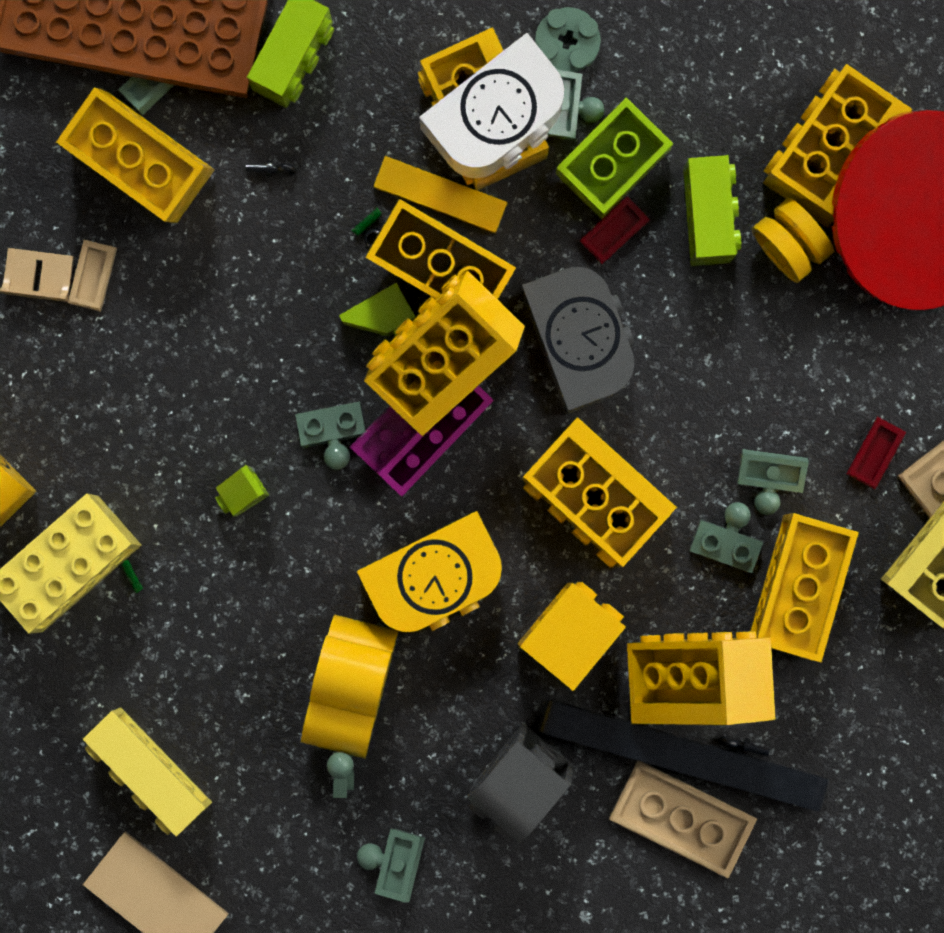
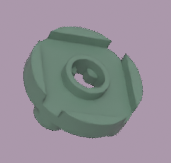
M571 7L550 11L540 22L535 36L536 45L556 69L575 73L585 69L594 62L601 42L597 22L586 12ZM566 33L573 34V39L577 40V44L570 45L569 49H564L563 42L558 40L560 36H565Z

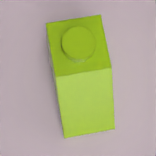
M397 283L339 315L344 325L384 336L397 335L395 331L406 319L409 318L413 321L416 318Z
M245 465L216 487L220 495L215 497L225 514L231 512L233 516L237 517L267 498L269 494L254 470Z

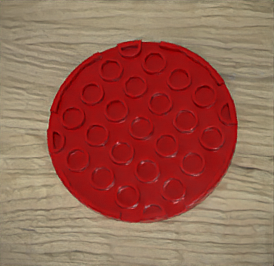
M909 111L893 116L875 130H870L850 152L843 164L834 188L832 199L834 226H832V233L837 253H840L847 267L846 271L866 293L883 303L899 308L926 310L944 306V111Z

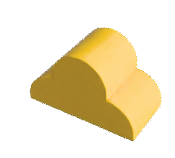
M334 614L318 660L301 743L344 752L366 759L398 630Z

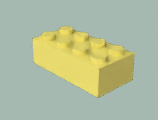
M122 708L111 711L83 738L87 744L85 747L87 753L95 761L100 762L103 760L111 768L108 772L111 778L120 786L126 784L134 792L131 797L135 803L145 811L149 808L158 817L155 823L167 835L172 832L175 836H178L212 803Z

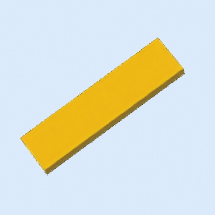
M387 156L384 157L373 186L378 190L494 234L497 232L507 206L506 201Z

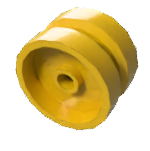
M787 198L774 209L776 220L764 217L751 230L756 241L770 260L784 275L798 283L812 271L810 261L821 264L834 253V248L813 217L796 201Z

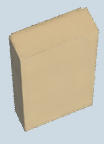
M83 240L68 299L69 304L101 312L117 251L116 247Z

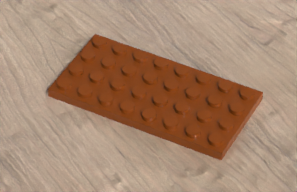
M0 0V52L247 98L250 88L247 76L256 60L269 0Z

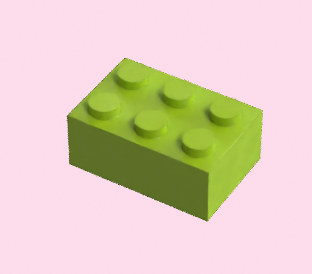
M314 0L287 1L247 76L253 91L285 108L288 107L291 101L295 103L298 100L304 85L300 84L306 72L309 74L313 72L319 60V56L316 55L321 44L325 46L328 44L334 32V27L331 26L333 21L328 7Z
M625 98L559 164L555 174L596 215L603 219L671 150L673 143L631 101Z
M729 155L688 158L683 168L690 265L730 263L738 254V250H741L740 230H734L735 217L739 216L737 197H732L731 193L733 184H736L735 164H729Z

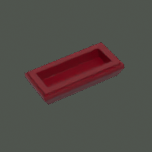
M627 196L591 229L580 242L603 264L650 219Z
M877 416L846 474L875 490L906 432Z

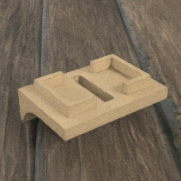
M8 248L4 280L0 292L7 295L68 302L74 256ZM37 261H43L39 291H33Z

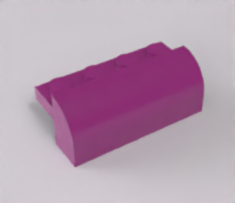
M478 385L423 436L389 405L350 448L400 496H403L494 400Z

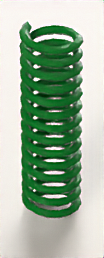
M374 209L373 213L371 212V214L367 215L366 219L364 218L362 222L360 221L359 225L355 226L352 231L357 236L363 233L364 229L366 230L368 226L370 227L371 223L382 216L379 209Z
M125 560L121 566H123L124 572H127L125 574H128L126 576L134 591H136L135 593H138L143 587L139 583L140 581H138L139 579H137L138 577H136L137 575H135L129 560Z

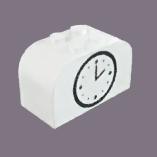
M526 33L419 117L420 128L450 167L460 175L469 178H483L495 173L503 166L507 170L522 158L520 154L525 148L530 145L534 149L548 138L547 133L557 122L561 113L564 97L562 78L556 68L528 33Z

